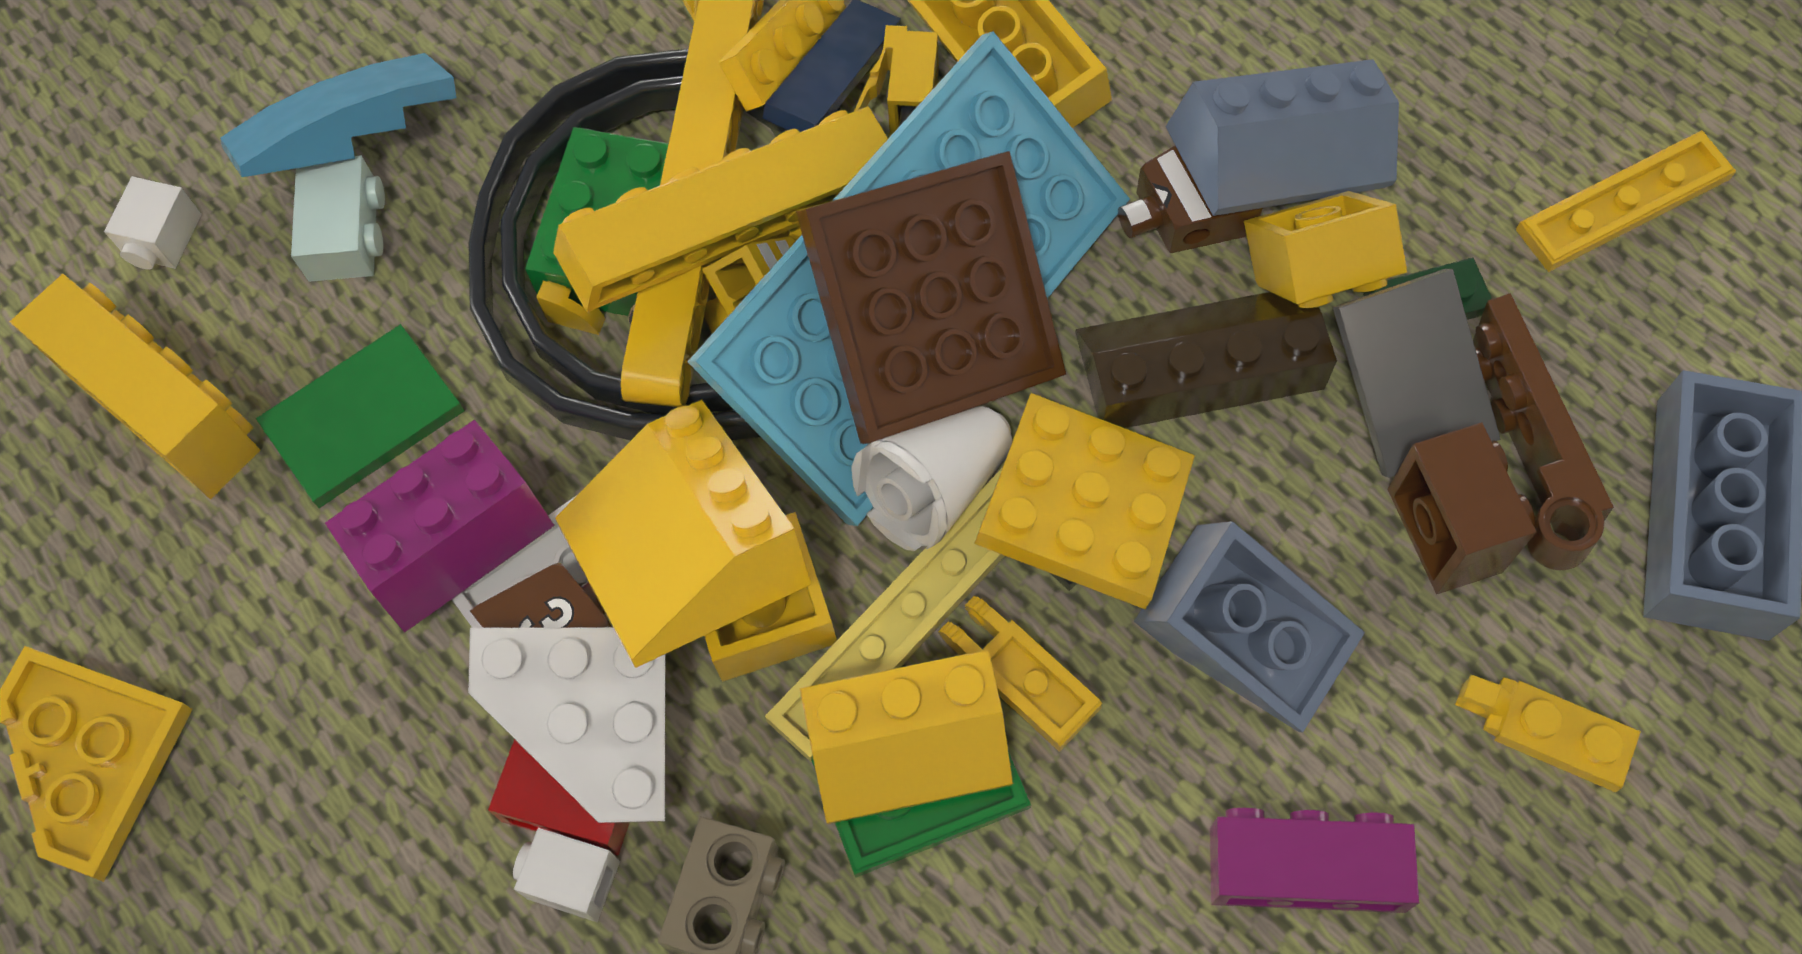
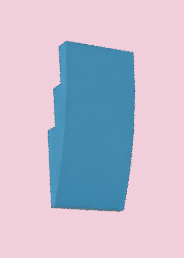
M426 53L370 64L320 81L266 107L220 137L222 148L241 177L355 159L351 137L406 128L403 107L455 99L454 77Z

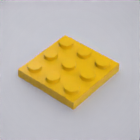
M1030 393L974 544L1146 609L1155 591L1195 455Z

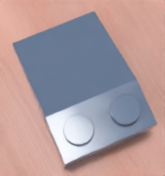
M1233 521L1197 525L1155 588L1152 600L1147 608L1141 609L1134 620L1137 625L1173 654L1302 733L1365 633Z

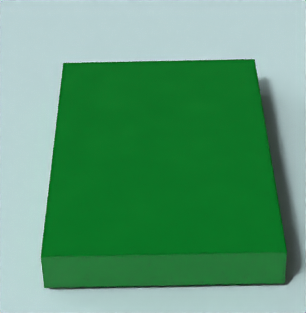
M400 324L255 419L312 502L318 508H321L463 413L464 409Z
M1010 754L1009 761L1013 782L1011 786L836 822V828L855 878L1030 809V801Z

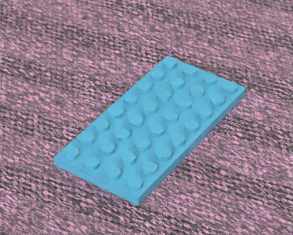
M992 31L980 36L833 201L1010 151L1044 289L1048 298L1117 216L1118 208L1126 205L1130 198L999 37ZM801 235L687 362L845 523L858 526L873 506L866 492L857 497L853 487L851 467L856 453L868 444H860L804 239Z

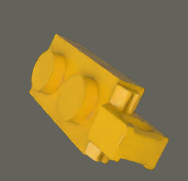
M1470 675L1462 684L1455 703L1458 707L1486 718L1483 730L1495 736L1494 741L1615 793L1623 788L1641 733L1639 730L1522 681L1517 682L1505 677L1500 680L1499 684Z

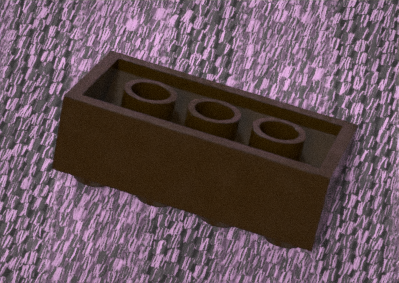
M1272 292L1079 328L1075 331L1097 417L1122 428L1324 390L1337 362L1321 309L1318 307L1300 308L1298 304Z

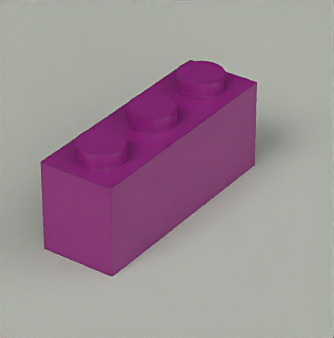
M1232 808L1226 810V817L1217 816L1210 827L1211 905L1406 913L1419 904L1414 824L1394 823V816L1391 814L1378 812L1361 813L1354 816V822L1329 821V813L1319 810H1299L1291 812L1290 819L1265 818L1264 811L1261 809Z

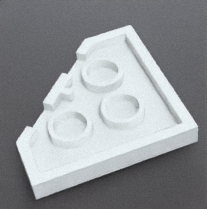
M613 627L470 628L468 693L598 823L665 821V654L635 668Z

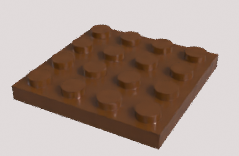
M1010 151L796 211L860 444H869L1066 375Z

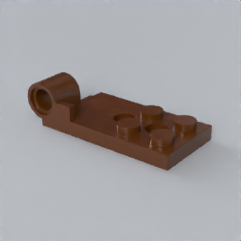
M1511 293L1487 301L1479 325L1476 327L1473 343L1484 382L1493 398L1490 403L1498 431L1501 434L1509 433L1542 504L1535 517L1534 527L1537 532L1527 543L1528 549L1533 558L1541 565L1553 570H1569L1579 566L1592 551L1603 534L1604 521L1614 506ZM1555 533L1561 534L1569 541L1559 538Z

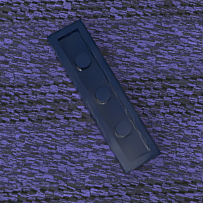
M852 0L766 101L763 119L787 130L798 129L799 132L818 126L823 119L836 112L881 55L886 25L899 26L901 18L860 0Z

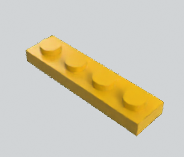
M779 0L718 62L746 112L763 106L844 11L846 8L844 0Z

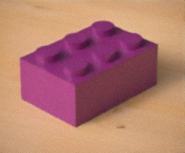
M475 419L460 430L447 436L444 441L409 465L399 469L392 477L357 501L347 505L341 512L325 522V525L369 591L404 633L555 526L527 483Z

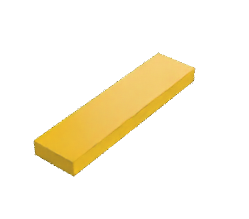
M1701 130L1521 221L1516 231L1544 268L1550 272L1729 181L1736 173V170Z

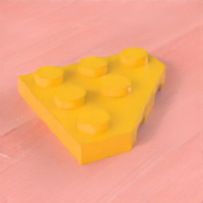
M24 646L0 689V723L6 725L14 752L9 757L20 796L23 801L28 802L36 832L32 833V838L37 856L104 882L193 709L177 700Z

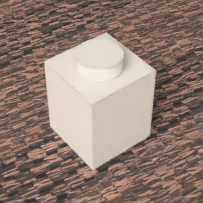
M131 176L104 232L121 251L120 256L128 263L147 270L152 269L154 264L176 269L201 217V213L181 187Z
M538 828L532 843L526 842L517 855L513 868V878L517 880L514 890L527 900L598 922L620 861L610 850Z

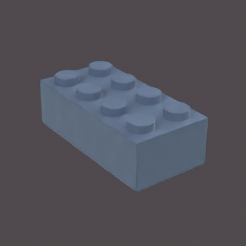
M1683 370L1657 400L1643 617L1769 641L1800 619L1802 578V391Z

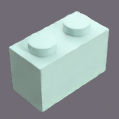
M362 155L355 156V159L296 168L291 257L309 282L374 276V258L383 254V237L380 226L376 223V209L384 208L385 193L381 178L373 176Z

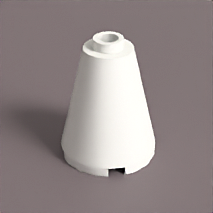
M978 406L869 443L865 448L856 453L851 468L853 487L857 497L866 492L874 507L866 513L873 525L890 541L906 550L915 551L921 546H927V550L940 542L1006 459L1012 443L1010 426L1001 414L990 408Z

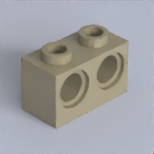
M700 816L658 943L665 950L676 954H757L765 928V922L757 920V916L764 895L775 896L785 865V860L777 857L779 848L774 838ZM743 851L752 855V867L743 878L727 880L721 877L722 862L729 854ZM714 913L730 915L732 919L731 931L723 941L717 944L702 942L700 928L708 916Z

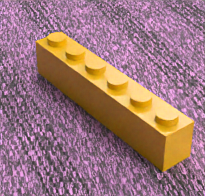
M869 106L849 114L845 110L837 111L823 119L818 126L799 132L798 129L787 130L775 137L770 144L752 151L748 148L737 149L725 156L716 165L703 170H699L697 167L685 169L673 176L668 183L650 190H647L645 187L632 189L623 194L616 203L596 211L592 208L577 210L567 216L562 224L558 225L553 253L585 311L589 312L727 256L751 242L763 241L800 226L796 211L833 201L888 138Z

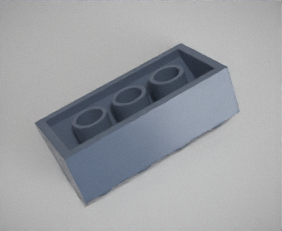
M1374 59L1195 81L1165 126L1213 216L1320 199L1347 191L1357 193L1381 189L1393 185L1397 180L1399 101Z

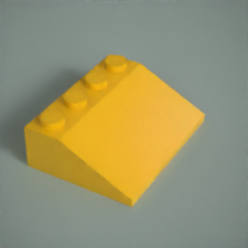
M702 400L689 406L677 407L666 416L648 423L555 517L564 538L635 668L811 585L794 527Z

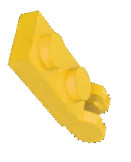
M974 595L965 604V609L968 611L971 619L977 625L987 630L994 638L982 649L963 629L949 621L938 631L939 635L958 655L989 650L999 697L1060 752L1101 710L1103 703L1013 620L1008 623L982 598L980 599Z

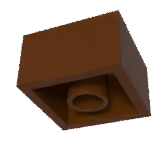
M1482 422L1413 444L1387 489L1436 595L1503 573L1537 532L1534 527L1535 515L1532 506L1524 495L1517 493L1507 473L1508 462L1505 452L1497 441H1491Z

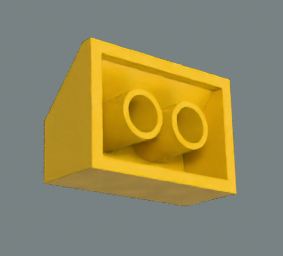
M989 650L799 688L827 824L1002 788L1013 784L1003 711Z

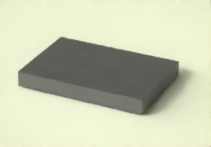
M1443 269L1333 307L1383 476L1390 478L1396 475L1413 444L1481 422L1491 441L1501 440L1453 269Z

